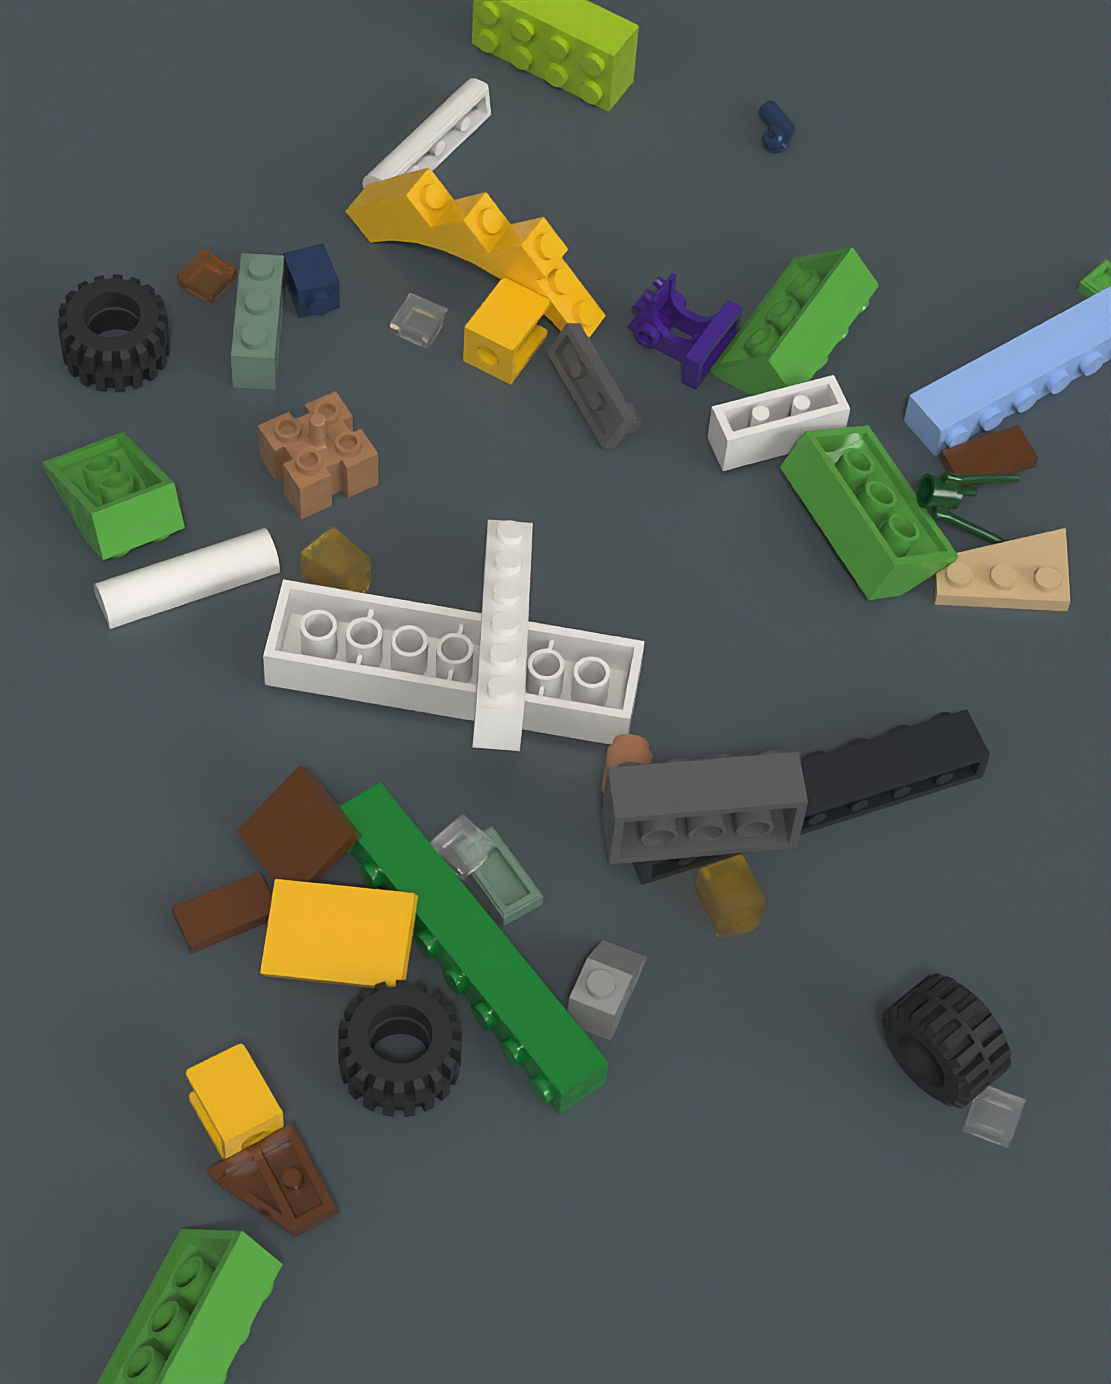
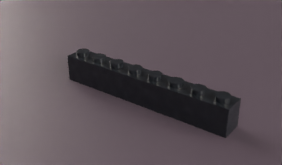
M962 710L953 714L942 712L921 724L911 727L909 725H900L891 729L885 735L869 740L858 738L849 742L843 748L827 753L816 751L801 760V767L808 804L800 835L982 778L990 753L968 710ZM742 853L632 862L641 885Z

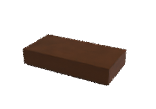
M1019 425L955 445L952 448L943 449L939 458L947 472L956 474H1015L1036 467L1038 461L1035 451ZM961 484V485H962V486L972 487V488H973V487H976V486H979V485H982V484Z
M257 872L173 906L172 915L192 954L268 923L272 895L261 873Z

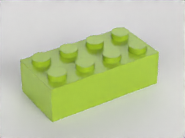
M473 0L472 44L479 47L482 51L491 53L513 64L516 68L525 70L547 81L552 86L559 87L583 99L585 102L598 106L608 112L633 83L639 25L588 0Z

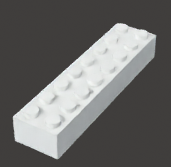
M283 579L263 655L265 685L474 721L482 613ZM528 621L525 703L522 729L610 745L613 744L615 737L629 734L645 641Z

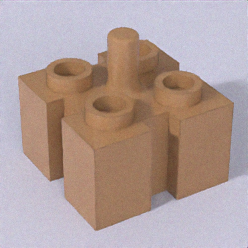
M336 391L305 404V415L295 419L290 412H287L258 425L259 457L275 481L284 478V495L300 519H304L332 506V495L343 491L346 497L350 498L378 485V453L362 429L353 432V416Z

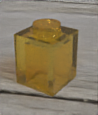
M333 526L301 551V577L313 585L366 593L371 584V558Z
M742 854L698 870L695 893L718 938L731 933L734 935L746 934L761 923L766 899Z

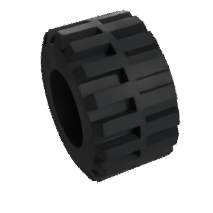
M113 274L111 279H104V275L94 277L95 282L90 284L86 280L78 284V292L71 290L65 296L66 303H61L58 310L59 318H57L62 358L64 364L68 365L69 373L73 377L80 376L81 384L87 387L95 384L96 389L106 392L107 388H115V392H125L124 387L132 386L133 389L142 387L144 379L151 382L157 377V369L163 370L167 363L166 356H169L170 353L167 310L164 308L162 297L155 295V289L149 284L141 286L140 279L131 277L129 280H124L123 276ZM115 329L129 331V333L118 337L99 335L105 331Z
M939 973L929 974L882 1014L883 1019H881L885 1039L901 1068L917 1086L944 1105L963 1108L1008 1071L1007 1069L1011 1066L1010 1047L1004 1032L993 1014L975 994L951 977H945Z
M396 980V987L387 988L386 982L375 985V993L370 994L365 989L357 995V1005L350 1003L344 1011L345 1021L340 1020L338 1029V1064L340 1065V1076L343 1084L348 1083L349 1094L355 1100L363 1096V1107L372 1112L376 1106L383 1107L384 1116L393 1117L394 1110H403L404 1117L415 1116V1108L419 1106L422 1107L424 1112L434 1108L435 1097L443 1101L450 1093V1084L455 1085L459 1077L462 1029L460 1022H456L457 1013L452 1005L444 1007V996L438 991H435L432 995L427 994V985L419 982L416 983L415 988L406 987L407 980ZM406 1034L420 1040L428 1050L420 1058L412 1062L392 1063L379 1057L372 1048L378 1041L387 1036Z

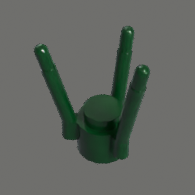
M945 472L943 475L926 473L920 479L917 487V502L921 508L932 510L933 519L947 521L992 544L1002 543L1007 540L951 513L950 510L958 508L963 496H976L978 494L976 488L962 486L961 484L1019 482L1021 476L1019 474L1004 473L956 474Z

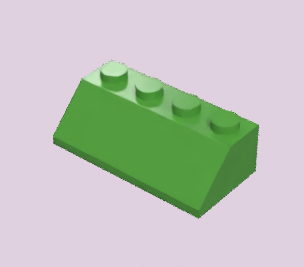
M853 247L794 258L711 367V373L716 378L751 396L810 381L816 371L827 363V356L835 345L846 337L849 332L848 327L856 316L868 307L869 299L879 284Z
M869 425L805 431L780 466L791 483L792 488L797 492L813 516L814 521L819 525L835 549L836 554L841 558L868 600L901 596L948 567L959 557L926 508H921L918 505L915 492Z
M180 1229L97 1384H224L227 1370L239 1347L248 1338L251 1330L250 1326L263 1301L271 1294L274 1280L283 1264L243 1231Z

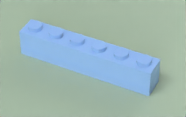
M1111 286L909 395L904 422L930 452L937 456L941 453V450L965 443L969 437L982 430L990 431L994 429L1005 417L1018 411L1021 413L1028 410L1043 396L1049 393L1057 394L1061 392L1072 380L1081 375L1089 376L1095 373L1103 363L1111 359Z

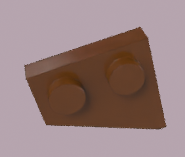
M293 1124L282 1128L207 1169L214 1183L294 1238L339 1214Z

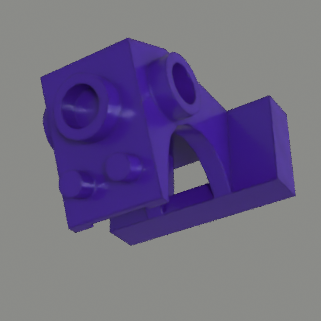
M672 273L666 280L658 276L652 283L657 290L653 293L647 288L632 306V309L637 314L627 327L634 332L636 339L642 345L654 348L683 363L681 383L696 390L710 372L711 367L739 332L743 307L727 300L717 314L710 317L697 315L686 308V299L680 292L675 290L677 274ZM674 327L692 336V338L684 339L670 332V329Z

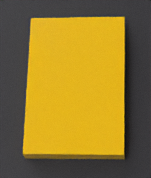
M275 879L260 974L265 977L375 988L376 984L386 982L387 988L396 987V980H406L418 896L415 893Z

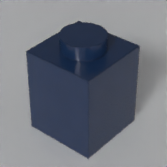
M324 243L283 253L285 284L299 318L321 315L330 310L340 308L339 280Z

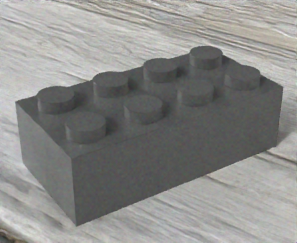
M768 750L759 755L738 757L733 754H721L712 759L691 761L685 758H674L664 763L644 765L637 762H626L617 767L607 768L602 820L609 864L797 848L808 804L799 751L784 753L780 750Z

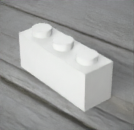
M831 375L712 406L707 438L722 471L789 454L805 431L845 428L850 407L835 376Z

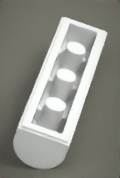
M475 78L468 79L364 177L363 187L365 188L373 182L425 168H430L433 171L491 116L488 84Z
M262 528L95 583L94 592L107 624L112 629L280 573V565L273 540L268 530Z

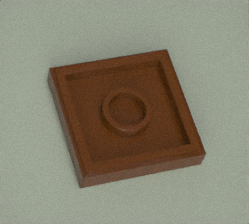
M299 766L236 831L274 880L282 879L316 883L362 836L311 771L303 766Z

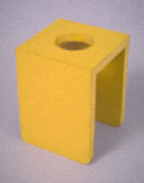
M502 278L464 327L463 361L511 385L547 338V329L537 325V322L549 308L550 300L508 278Z
M237 1044L186 1070V1077L194 1090L189 1094V1101L222 1160L284 1128L283 1112L243 1044Z

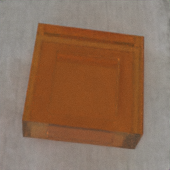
M202 249L177 275L178 285L213 304L237 278V268Z

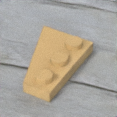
M1066 528L958 552L957 555L959 557L955 562L933 575L935 605L1068 611L1071 601Z

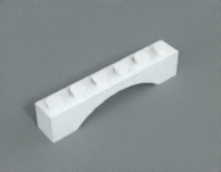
M488 520L483 571L482 616L473 748L520 751L525 703L533 523L511 520Z

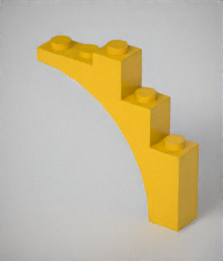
M430 168L368 184L345 211L370 243L402 241L440 249L477 265L499 279L508 278L548 298L550 306L544 315L553 322L560 332L567 323H580L589 338L606 316L562 259L568 248L544 217L510 224L486 192L454 200Z

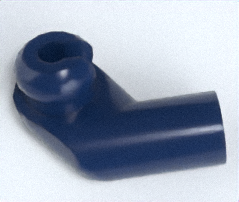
M769 100L760 107L758 112L769 126L767 134L764 132L762 139L768 151L779 153L789 147L795 126L777 103Z

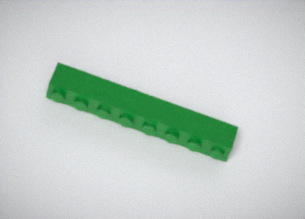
M378 782L339 806L362 835L344 855L351 854L358 862L359 872L371 889L378 888L380 890L415 893L418 896L413 928L417 947L427 959L430 960L434 957L442 967V974L449 988L456 995L462 993L472 1005L471 1012L480 1027L485 1031L491 1029L501 1041V1051L513 1067H518L519 1065L530 1078L529 1084L536 1097L543 1104L549 1102L560 1115L606 1084L609 1067L607 1059L383 784Z

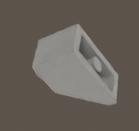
M605 940L598 944L587 957L568 1002L567 1012L582 1030L607 1040H612L646 963V956Z

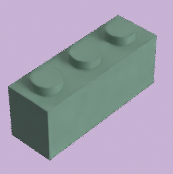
M241 253L231 349L233 388L276 390L285 297L284 255Z

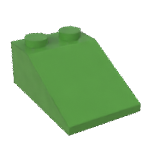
M124 432L42 462L45 472L84 539L103 560L124 556L133 548L148 542L165 540L171 533L185 528L174 482Z

